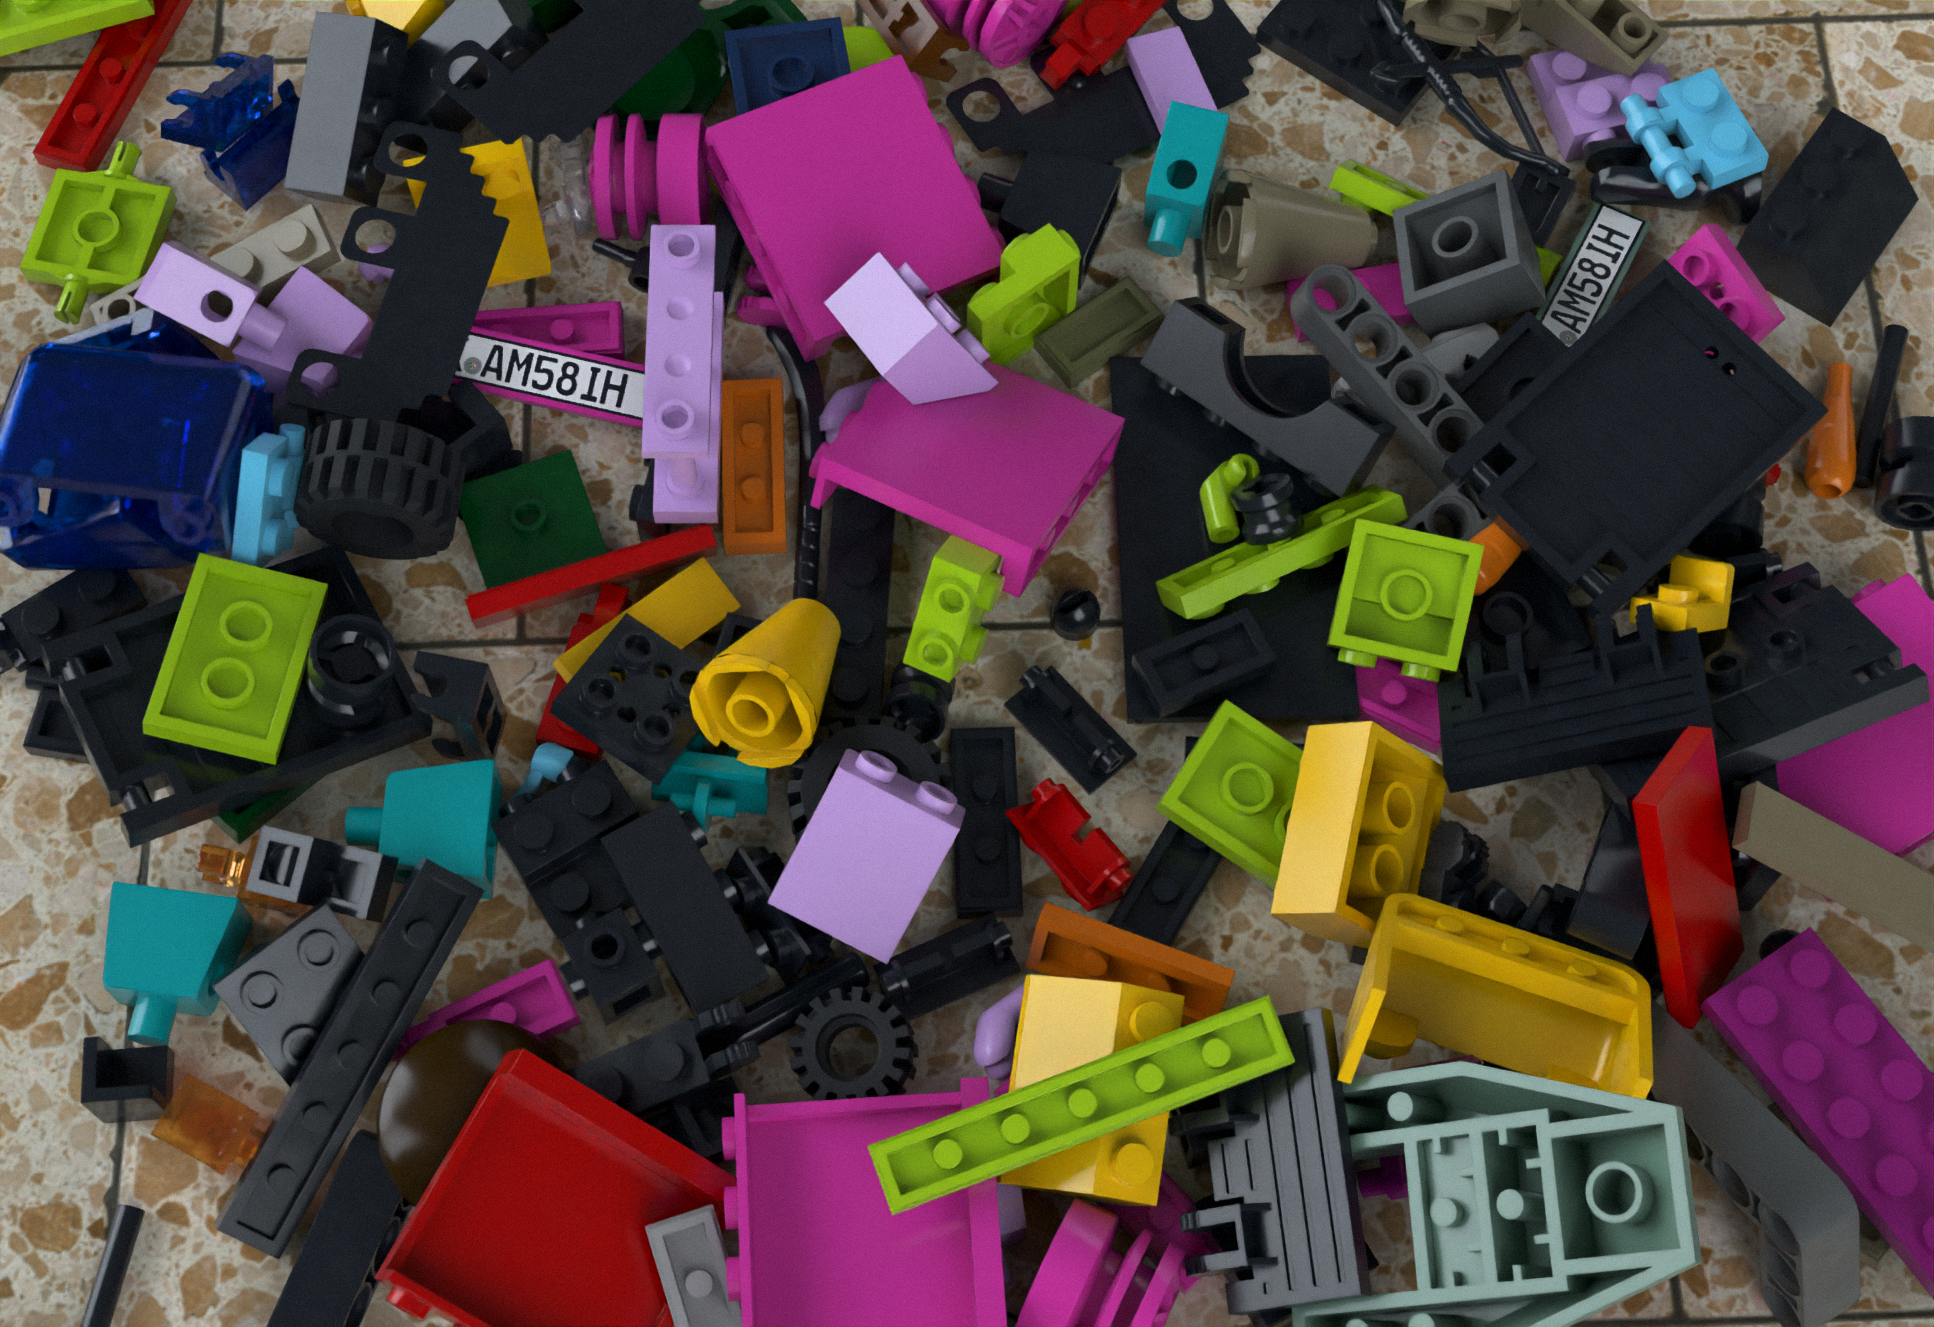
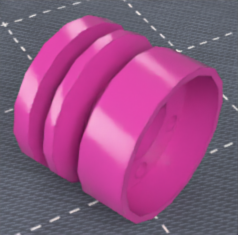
M926 0L947 29L962 33L971 49L980 52L984 60L999 69L1015 66L1031 55L1049 36L1061 19L1069 0Z
M603 113L598 117L595 141L590 152L589 184L591 202L596 212L599 234L603 240H619L624 213H627L629 233L633 241H642L647 229L649 214H658L660 225L708 224L709 180L707 166L700 154L707 130L703 114L664 113L659 124L657 141H648L646 127L640 113H631L628 117L625 141H622L620 121L616 113Z
M1077 1196L1067 1211L1043 1259L1015 1327H1164L1180 1292L1181 1265L1187 1249L1174 1242H1170L1157 1270L1143 1264L1155 1233L1144 1229L1124 1255L1112 1249L1118 1229L1119 1216Z

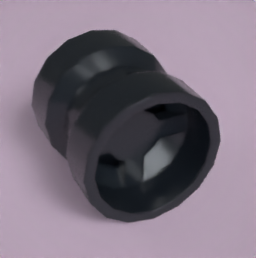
M901 660L894 669L890 692L886 696L882 716L897 718L898 730L904 731L909 724L922 730V744L937 739L945 729L948 718V706L952 702L956 679L953 677L950 683L902 663L903 660Z

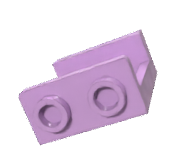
M846 749L767 903L887 964L960 831L966 810L957 804V798L946 788L929 781H923L921 784H918L896 773L897 767L886 757L869 750H862L861 753H858L852 749Z

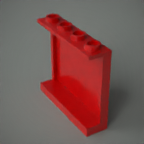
M522 1048L506 1052L374 1279L391 1288L390 1293L385 1299L391 1305L421 1321H424L429 1311L454 1324L453 1327H673L674 1322L645 1225L713 1203L723 1234L726 1228L724 1187L737 1186V1177L528 1050Z

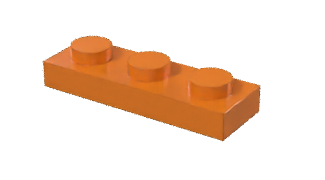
M782 378L722 380L723 546L725 556L787 553L784 395Z
M1048 902L1045 903L1038 918L1025 967L1048 976L1123 982L1183 995L1185 999L1181 1025H1189L1222 1013L1236 972L1230 968Z

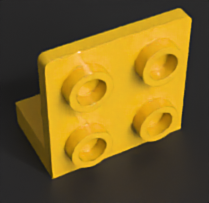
M522 137L513 144L506 145L499 140L459 149L461 153L474 157L470 172L471 174L484 177L485 184L482 194L497 200L493 211L494 215L506 217L510 221L486 288L551 274L552 265ZM426 156L403 160V165L405 167L414 166L420 163ZM406 178L417 210L427 182Z

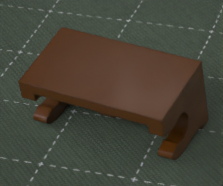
M856 0L894 56L902 55L910 72H916L920 76L950 82L957 73V69L947 59L940 58L941 55L951 48H957L959 51H968L970 45L960 32L945 28L926 0Z

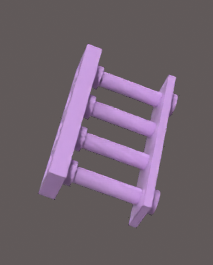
M651 225L641 452L642 458H655L653 516L655 523H718L725 303L723 292H714L715 225Z

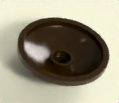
M489 1019L467 1020L445 1026L430 1033L412 1046L398 1061L387 1079L380 1097L377 1113V1140L384 1167L391 1181L411 1205L417 1206L506 1052L524 1048L573 1078L564 1060L546 1041L533 1032L509 1022Z

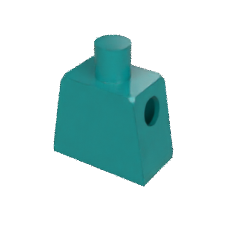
M1171 100L1145 195L1144 225L1151 228L1147 247L1152 252L1165 257H1179L1182 253L1186 237L1192 239H1200L1202 237L1207 221L1210 200L1213 192L1216 191L1224 164L1229 114Z
M484 759L392 772L386 780L383 807L350 806L347 809L345 818V840L347 845L379 846L378 853L399 858L393 879L396 883L406 884L420 857H424L485 890L481 899H493L498 841L491 824L500 820L499 810L502 807L504 782L495 760Z
M113 882L110 896L103 985L106 991L119 1004L134 1007L127 1034L129 1040L147 1046H166L169 1042L176 1013L207 1017L215 1012L221 997L210 983L236 964L254 920L238 898Z

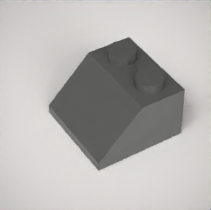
M1506 169L1392 211L1404 304L1431 342L1440 333L1482 322L1489 324L1547 303L1539 255L1510 175Z

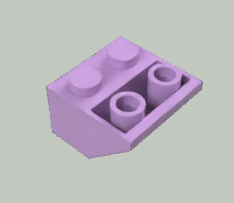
M878 252L824 302L879 373L913 405L987 392L999 383L983 364L991 356L990 353L967 328L963 329L959 334L956 332L961 327L959 323L961 319L939 294L935 292L928 300L924 297L931 289L907 262L896 269Z

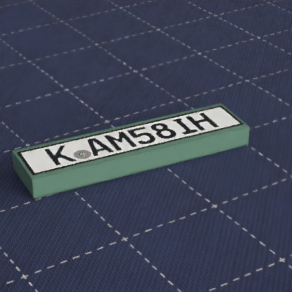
M1595 203L1546 295L1547 303L1540 306L1535 316L1566 346L1570 347L1608 312L1652 224L1651 221L1610 204Z

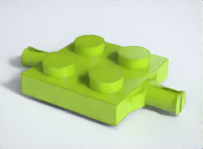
M119 141L116 144V150L109 169L105 171L85 173L57 168L19 267L26 280L58 285L64 288L57 308L53 313L58 320L68 324L70 320L72 325L79 324L88 295L111 294L145 276L161 247L177 198L169 186L145 183L133 177L142 150L131 142H128L127 146L124 141Z

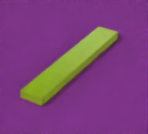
M1267 995L870 1144L867 1147L891 1214L894 1216L1295 1063V1059L1271 999Z

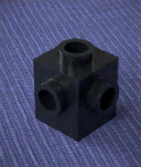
M621 907L607 914L605 911H596L586 915L571 927V934L560 939L569 961L558 966L577 1001L587 996L591 998L606 1026L665 993L659 973L652 963V960L661 956V953L651 933L642 920L631 926Z

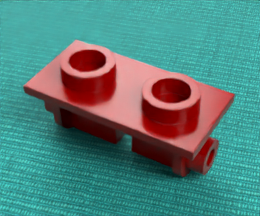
M1047 778L1031 792V796L1035 800L1034 802L1008 809L1005 815L1020 831L1019 834L1023 843L1043 858L1059 877L1061 886L1066 894L1074 901L1080 903L1087 912L1122 899L1124 895L1122 889L1134 879V875L1128 869L1131 861L1119 850L1101 827L1093 829L1085 840L1079 836L1080 830L1092 817L1071 794L1064 783L1056 785L1051 778Z

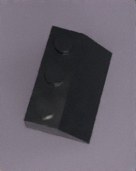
M1833 107L1748 224L1736 249L1766 291L1831 328L1908 217L1919 198L1886 136Z

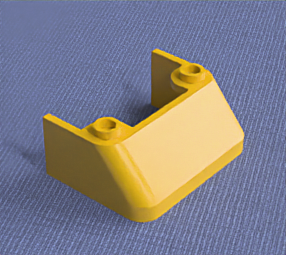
M1395 893L1386 898L1375 927L1346 1022L1337 1076L1338 1081L1351 1085L1363 1053L1378 1060L1402 1057L1411 1051L1415 1039L1419 1038L1466 1055H1474L1478 1059L1526 1075L1646 1099L1654 1082L1651 991L1648 982L1641 974L1620 962L1418 895Z

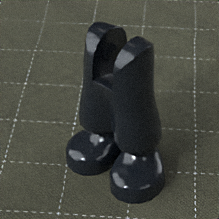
M1675 133L1667 136L1673 147L1685 149ZM1632 138L1597 140L1588 142L1584 146L1583 157L1585 166L1589 172L1594 174L1589 180V194L1593 202L1613 205L1654 206L1681 211H1700L1706 208L1714 198H1721L1723 213L1726 219L1734 226H1748L1760 209L1762 171L1710 190L1701 174L1697 173L1692 175L1696 182L1695 190L1686 197L1676 198L1667 184H1660L1650 169L1652 159L1643 144L1639 145L1634 143Z

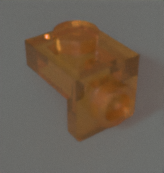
M187 1073L151 1135L211 1167V1170L223 1176L231 1163L244 1169L265 1132L254 1126L261 1112Z

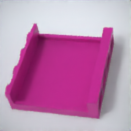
M901 54L707 127L700 154L805 362L827 354L833 340L848 335V332L824 302L878 252L896 269L907 262L931 289L924 296L927 300L935 292L943 296L983 279L985 284L997 282L1000 277L1001 254H1003L1007 247L1005 240L995 226H989L980 208L981 198L974 180L967 174L963 175L953 156L954 145L949 131L942 123H936L927 105V91L922 79L916 72H910Z
M987 359L983 362L984 366L999 382L987 392L913 405L887 380L885 382L877 380L872 385L859 412L851 410L843 420L837 438L831 444L823 442L815 453L809 470V476L816 479L810 506L820 509L839 485L849 488L1003 556L1004 560L1000 574L1005 576V582L1002 591L1020 598L1110 469L1125 418Z
M1910 573L1903 575L1886 585L1883 579H1877L1856 593L1850 602L1900 648L1902 668L1916 663L1927 674L1930 701L1776 764L1779 793L1900 858L1905 857L1934 839V603ZM1825 897L1828 903L1832 901L1831 899Z
M988 1077L961 1078L960 1091L852 1099L747 1105L745 1093L734 1094L735 1117H722V1145L724 1160H736L737 1186L724 1187V1210L726 1229H739V1257H727L726 1275L729 1302L741 1301L742 1327H1007L996 1177L892 1216L867 1147L870 1144L990 1100Z

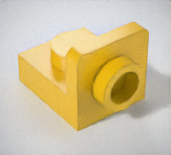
M1678 555L1671 562L1669 584H1660L1656 594L1631 597L1628 622L1636 624V606L1651 603L1657 627L1661 630L1677 632L1696 627L1699 633L1727 628L1735 572L1734 566L1729 563L1689 555Z

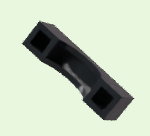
M1197 296L1175 300L1140 361L1141 365L1155 373L1154 382L1175 396L1185 397L1188 395L1205 407L1202 411L1203 415L1214 424L1227 430H1234L1236 427L1254 439L1252 447L1265 458L1280 464L1287 461L1305 473L1302 478L1303 481L1316 492L1333 498L1335 495L1344 497L1360 490L1397 427L1348 395L1327 400L1311 412H1293L1274 405L1256 389L1248 375L1244 360L1246 328Z

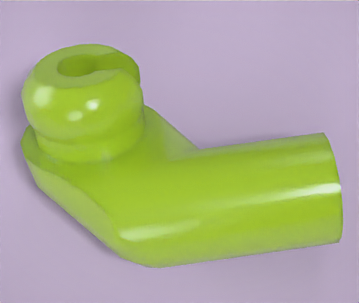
M1236 454L1229 461L1223 462L1204 481L1200 488V500L1209 539L1212 542L1227 543L1237 538L1240 534L1230 494L1238 485L1260 476L1257 462L1249 455Z

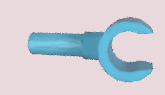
M550 742L540 745L533 755L530 766L531 772L525 778L526 781L509 800L524 793H532L534 796L542 788L546 779L556 783V778L564 769L579 762L578 757L574 755L572 750L556 743Z

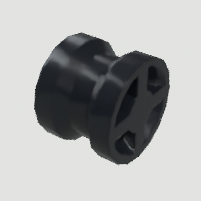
M1271 473L1247 480L1232 490L1230 497L1235 510L1242 512L1245 520L1241 527V532L1246 544L1254 546L1275 543L1287 539L1303 528L1305 522L1299 508L1292 505L1290 499L1294 487L1288 474Z

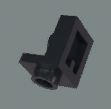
M1519 163L1511 181L1534 244L1545 248L1568 201H1571L1576 191L1577 182L1568 178L1571 170L1559 163L1561 165V172L1556 177L1549 175L1542 168Z

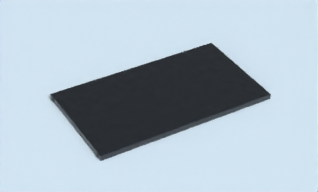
M1323 355L1244 356L1248 375L1256 389L1268 401L1280 408L1293 412H1311L1327 400L1332 399L1329 361ZM1110 357L1112 413L1125 418L1114 455L1127 724L1210 722L1219 706L1226 699L1259 722L1358 720L1360 713L1355 665L1337 661L1340 649L1327 646L1339 587L1342 583L1346 565L1345 548L1334 552V558L1330 562L1316 568H1299L1279 577V583L1272 589L1257 594L1244 593L1225 602L1224 608L1219 613L1204 619H1185L1165 607L1161 602L1155 584L1159 580L1245 542L1241 532V527L1245 520L1242 512L1235 510L1240 530L1238 537L1227 543L1212 542L1209 539L1200 500V488L1204 481L1223 462L1229 461L1236 454L1251 456L1259 466L1260 476L1271 473L1288 474L1294 487L1290 499L1292 505L1300 509L1302 516L1341 497L1335 495V497L1331 498L1316 492L1303 481L1302 478L1305 473L1287 461L1280 464L1265 458L1252 447L1254 439L1236 427L1234 430H1227L1214 424L1203 415L1202 411L1205 407L1188 395L1178 397L1159 387L1153 380L1155 373L1140 364L1143 357ZM1248 607L1277 658L1274 671L1159 718L1131 666L1133 654Z

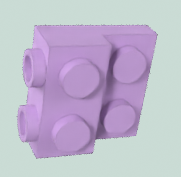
M1564 49L1531 55L1526 67L1527 74L1565 162L1584 158V146L1588 142L1631 138L1625 127L1627 118L1620 109L1621 102L1628 96L1637 93L1643 97L1648 107L1660 109L1656 103L1658 88L1672 83L1664 63L1653 66L1650 58L1631 77L1583 60Z

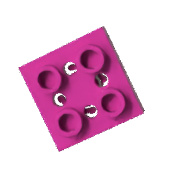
M1704 224L1667 260L1756 344H1759L1786 319L1719 224ZM1706 351V352H1705V354H1706V353H1710V354H1712V355L1714 354V353L1711 352V351Z

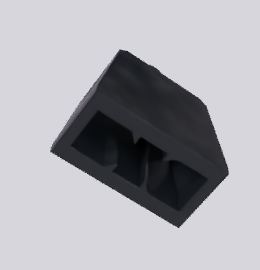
M1032 152L1025 156L1015 181L987 172L981 175L977 184L981 198L980 208L1000 214L998 230L1002 234L1006 246L1018 236L1025 233L1031 235L1048 223L1056 231L1064 230L1075 241L1081 255L1078 276V290H1081L1119 203L1122 168Z

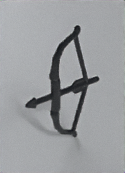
M1376 0L1377 10L1387 26L1393 43L1401 45L1403 52L1406 53V56L1412 63L1390 66L1385 61H1382L1370 70L1371 77L1397 84L1399 82L1398 79L1424 77L1440 101L1445 104L1444 110L1463 125L1478 142L1503 158L1542 168L1551 176L1556 177L1560 174L1561 165L1556 160L1546 156L1505 70L1521 67L1524 63L1521 55L1496 56L1477 39V46L1470 47L1473 51L1461 52L1460 59L1439 61L1423 37L1415 33L1409 23L1405 25L1402 20L1403 16L1399 13L1392 0ZM1470 73L1478 79L1496 77L1530 151L1510 144L1493 132L1475 112L1462 94V89L1450 74Z

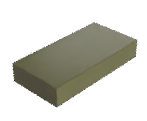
M1127 275L1034 336V349L1065 385L1071 389L1109 364L1110 357H1120L1156 333L1164 321L1165 315L1131 277Z

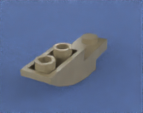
M1521 0L1522 24L1583 60L1630 77L1670 37V34L1630 0Z
M312 203L209 257L210 260L262 288L263 290L257 303L266 308L300 266L317 274L341 261L324 219ZM145 276L89 305L106 351L113 358L145 354L208 338L133 299ZM218 291L211 293L209 297L210 309L223 317H228L233 309L231 298Z

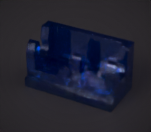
M226 52L218 56L214 60L216 65L222 68L230 67L235 70L223 80L212 82L209 88L202 93L188 89H178L170 93L166 97L169 103L175 106L184 105L188 109L175 119H165L160 123L161 138L223 153L273 111L274 56L262 54L256 58L235 52Z
M286 79L277 87L282 103L217 158L216 152L209 145L199 154L205 168L204 174L206 179L246 211L286 177L300 97L295 93V87L289 79Z

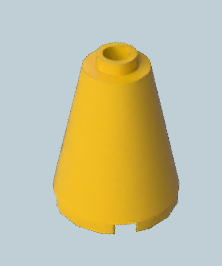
M799 598L792 600L703 666L696 682L692 686L689 699L694 720L704 736L712 744L718 747L720 742L723 741L739 751L735 758L736 760L749 766L769 769L791 765L801 757L803 752L812 744L817 732L841 636L840 624L834 613L822 603L812 599Z

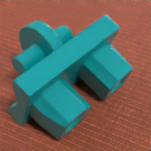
M701 734L697 736L661 784L657 786L652 783L651 800L663 802L672 800L678 811L685 812L690 809L704 833H707L710 828L712 816L735 819L737 812L766 816L770 800L769 768L749 766L736 760L735 758L739 751L730 746L727 756L705 753L706 740L705 736Z

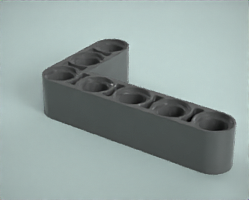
M1323 264L1314 269L1292 295L1290 309L1295 323L1369 409L1397 427L1393 434L1395 439L1440 489L1435 496L1399 527L1439 535L1433 526V516L1435 513L1447 517L1454 528L1453 539L1468 542L1494 522L1476 505L1477 499L1482 492L1468 478L1457 487L1442 472L1445 461L1454 453L1448 452L1441 447L1437 440L1436 432L1437 428L1448 430L1454 435L1457 440L1458 449H1460L1484 426L1483 422L1351 271L1337 264ZM1320 288L1329 292L1336 301V310L1330 311L1319 306L1314 299L1313 289ZM1354 335L1365 336L1373 342L1377 352L1376 358L1366 357L1357 350ZM1396 382L1407 383L1414 389L1417 396V405L1406 404L1398 397L1395 388ZM1497 452L1486 460L1500 474H1503L1511 466Z
M1651 997L1654 1082L1645 1100L1682 1107L1688 1157L1759 1227L1762 1292L1776 1320L1782 1327H1820L1859 1302L1860 1223L1858 1206L1853 1195L1837 1174Z

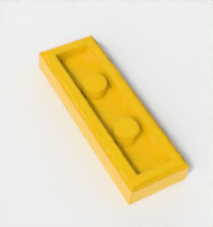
M701 557L560 655L552 664L566 683H568L626 613L683 650L724 621L728 612L735 613L741 605L707 560ZM617 672L609 673L612 676H617L619 679V683L623 682V680L620 677L621 674Z

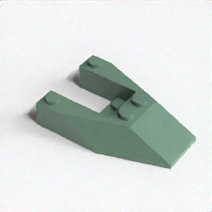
M1464 1061L1353 1077L1351 1085L1342 1082L1353 1161L1405 1154L1418 1290L1375 1294L1361 1298L1292 1308L1293 1327H1570L1701 1264L1702 1259L1682 1107Z

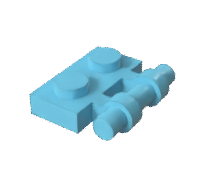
M1713 67L1659 87L1656 103L1660 109L1648 107L1643 97L1637 93L1628 96L1620 104V109L1627 118L1625 127L1634 143L1643 144L1652 159L1650 169L1660 184H1667L1676 198L1686 197L1695 190L1696 182L1692 175L1697 173L1701 174L1710 190L1766 170L1769 154ZM1675 133L1685 149L1673 147L1667 136Z
M297 424L280 425L279 435L263 432L242 449L231 560L264 568L274 557L278 558L283 550L293 547L294 529L300 527L296 520L297 515L293 513V506L305 449H303L305 427Z

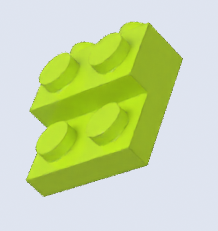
M1048 223L1031 235L1025 233L1015 238L1006 247L1003 254H1001L1000 283L991 282L986 284L974 294L967 304V329L990 353L991 356L987 360L1003 367L1008 366L1034 348V336L1076 309L1081 255L1075 241L1064 230L1056 231Z
M1356 518L1327 641L1328 647L1340 649L1337 661L1375 669L1377 657L1403 663L1400 675L1435 683L1439 682L1441 671L1451 674L1457 672L1485 545Z
M953 534L946 540L933 556L902 663L949 683L965 662L972 665L976 663L984 648L989 632L988 629L980 626L984 612L992 611L1005 582V576L997 573L1002 556Z

